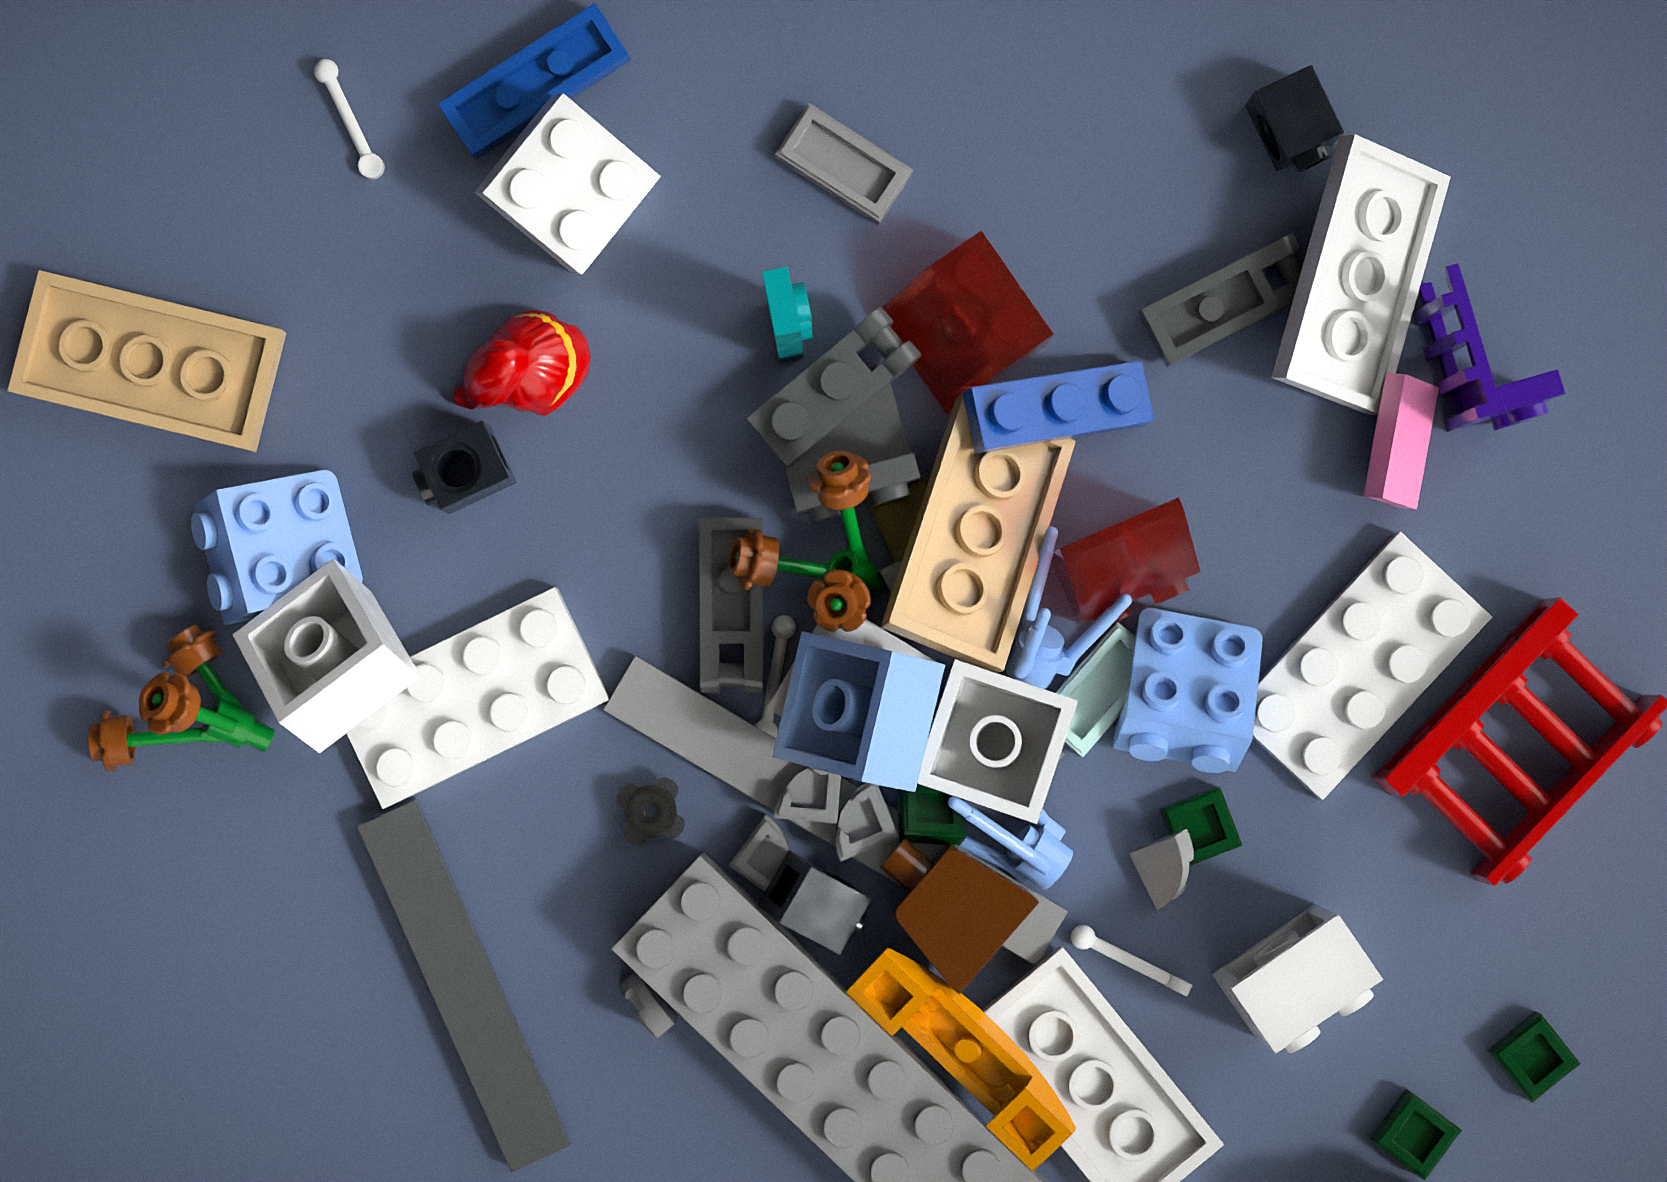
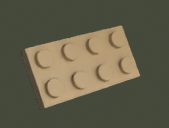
M39 270L8 392L256 453L286 332L282 329Z
M963 394L957 397L883 617L881 628L976 667L994 673L1003 671L1038 564L1039 551L1043 543L1045 531L1050 526L1076 441L1069 438L975 454Z

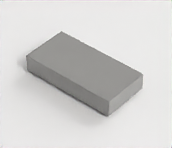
M808 103L775 153V158L878 225L913 173V169L811 103Z

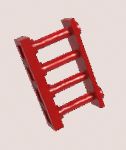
M1561 597L1543 599L1371 777L1389 795L1404 797L1410 792L1413 796L1420 793L1485 856L1484 860L1471 874L1479 882L1491 886H1496L1500 881L1504 884L1512 882L1528 867L1532 860L1528 852L1631 745L1634 748H1639L1658 732L1663 724L1658 717L1667 708V699L1663 695H1641L1633 703L1569 641L1571 633L1566 628L1579 614ZM1539 656L1543 660L1551 658L1616 721L1591 748L1525 686L1528 679L1522 673ZM1495 701L1499 705L1508 703L1573 766L1548 793L1482 731L1484 723L1479 718ZM1452 746L1457 751L1464 748L1529 811L1504 839L1438 776L1441 769L1436 763Z

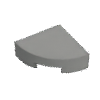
M811 767L804 768L783 789L776 805L774 818L837 823L841 776Z
M866 782L861 785L848 798L840 812L836 828V846L840 861L899 838L877 784Z
M768 814L765 815L729 864L730 867L764 892L788 850H790L782 829Z
M1187 829L1142 845L1129 853L1156 910L1163 908L1184 892L1187 886L1185 884L1189 873V862L1194 858L1193 845Z
M635 971L621 982V991L624 998L629 999L638 1009L639 1013L636 1017L652 1037L658 1039L675 1024L678 1015Z

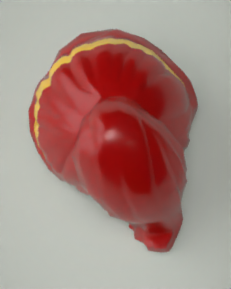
M541 310L520 312L503 322L500 327L496 328L488 341L475 348L473 355L467 361L463 370L464 382L461 383L459 388L455 389L454 403L471 410L496 407L499 404H503L520 412L529 411L541 416H547L569 399L580 388L586 378L591 360L587 338L577 326L558 320L552 313Z

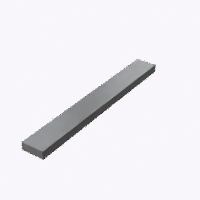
M637 656L634 657L604 708V711L775 811L778 799L788 782L807 767L772 757L776 742L775 737ZM842 777L838 818L848 798L859 788ZM885 803L899 835L898 810ZM790 820L837 848V823ZM899 838L853 856L856 860L897 883L879 866L897 846ZM911 843L931 862L946 846L941 844ZM955 845L1027 889L1038 899L1039 904L1002 945L1037 966L1068 911Z

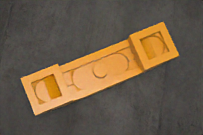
M887 948L846 991L891 1036L902 1027L993 1114L986 1127L1032 1172L1076 1130L1074 1122L1054 1090L1015 1042L979 1007L962 993L958 994L945 980L905 955Z

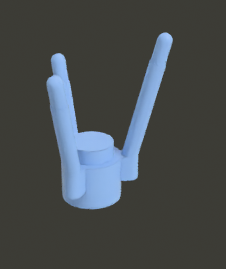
M1053 526L1048 527L1045 531L1043 543L1039 551L1038 564L1013 640L1015 643L1005 665V670L1010 678L1042 689L1050 685L1056 673L1064 676L1070 675L1078 658L1119 618V615L1132 602L1130 595H1121L1068 649H1065L1063 647L1064 638L1061 633L1047 625L1051 616L1050 610L1041 608L1038 612L1058 536V530Z
M952 796L948 800V804L953 810L1008 848L1007 855L968 836H966V839L959 847L1006 870L1021 883L1029 879L1042 890H1046L1057 881L1072 859L1073 850L1060 841L1066 830L1052 820L1043 809L1037 824L1039 826L1038 830L1034 829L1031 825H1027L1015 837L959 797Z

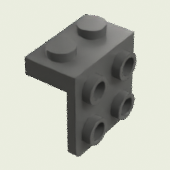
M873 365L868 368L873 371L879 365ZM891 383L787 469L784 465L798 517L811 513L813 523L841 516L840 510L824 507L819 502L817 493L810 490L807 482L809 473L816 471V464L827 453L847 451L867 461L871 479L868 484L869 491L866 498L872 496L874 506L910 496L908 486L917 484L920 480L914 452L910 453ZM778 392L772 394L769 399H771Z

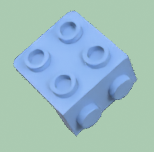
M320 470L219 489L193 505L195 511L191 518L193 538L197 547L200 550H205L211 573L207 577L209 600L216 611H221L224 625L247 621L259 615L333 558L362 583V573L338 481L331 471Z
M1154 608L1144 609L1137 620L1128 695L1115 727L1113 749L1129 752L1133 757L1144 761L1168 759L1189 763L1195 769L1206 773L1236 772L1253 739L1263 641L1261 633L1253 627Z

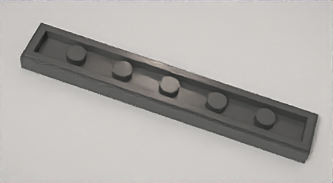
M414 800L357 826L511 1172L568 1147L571 1144V1140L419 801Z

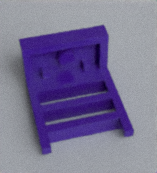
M1459 263L1443 268L1450 293L1436 298L1432 282L1421 284L1419 296L1423 307L1412 315L1416 326L1428 322L1434 343L1423 349L1426 361L1439 359L1444 380L1434 384V386L1439 387L1438 396L1449 393L1455 416L1444 420L1447 432L1491 420L1494 431L1530 421L1532 418L1548 414L1546 402L1566 394L1558 369L1498 387L1495 386ZM1456 310L1461 330L1447 335L1442 317ZM1466 346L1473 367L1459 372L1453 352Z

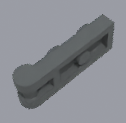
M1294 233L1227 265L1139 311V315L1166 367L1292 305L1303 263L1298 255L1303 249ZM1275 265L1285 286L1272 291L1262 271Z
M882 307L868 315L854 330L747 418L749 424L787 469L922 356L910 340L904 343L890 327L894 321ZM870 343L874 345L885 359L873 371L857 355Z
M762 517L699 518L701 694H720V688L745 687V694H764L763 587L752 585L749 590H743L738 583L739 577L731 575L728 571V556L733 540L736 537L743 538L751 528L760 529L763 534ZM720 644H744V662L720 663Z

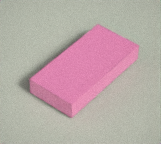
M1386 373L1364 497L1397 508L1417 510L1439 387L1406 374Z

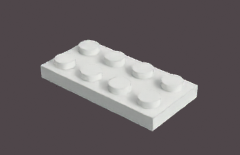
M1356 134L1339 136L1271 378L1367 415H1378L1386 373L1396 374L1450 176Z
M1401 531L1395 533L1258 680L1253 739L1317 799L1323 800L1489 622L1492 616Z
M554 587L411 656L410 659L421 677L347 732V736L382 809H386L608 702L610 696L558 588Z
M1061 945L982 1009L1025 1053L1066 1108L1076 1126V1130L1061 1146L1090 1182H1180L1224 1146L1223 1142Z

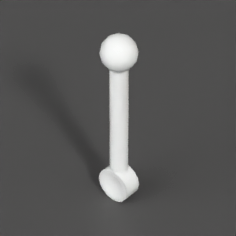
M330 59L319 60L315 64L314 75L318 81L326 84L360 156L358 163L359 171L368 179H377L384 172V162L378 155L371 152L336 79L338 67Z
M787 615L776 617L772 623V632L776 636L762 717L754 725L775 738L778 733L776 724L773 722L775 713L769 710L767 706L780 687L787 642L796 631L794 620Z
M1078 925L1071 932V942L1078 949L1092 948L1185 996H1188L1193 986L1185 980L1096 937L1095 932L1088 925Z

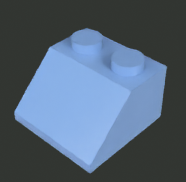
M802 631L772 757L862 782L915 792L945 665L894 651Z

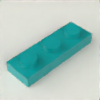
M788 266L762 271L779 362L804 357L802 341L813 339L812 317L805 283L791 284Z

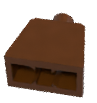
M904 838L879 866L906 890L891 908L893 916L951 988L958 994L966 988L1039 904L1038 899L1027 889L951 843H948L931 862Z

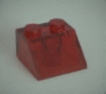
M982 231L933 263L882 306L894 321L890 327L904 343L910 340L922 354L912 366L946 415L952 411L956 398L962 395V392L971 387L992 384L1048 345L1054 335Z
M1179 497L1054 551L1051 561L1078 624L1092 618L1095 622L1123 594L1130 595L1132 601L1151 594L1155 605L1189 591L1190 589L1185 578L1201 572L1184 508ZM1129 606L1119 615L1115 622L1132 615Z

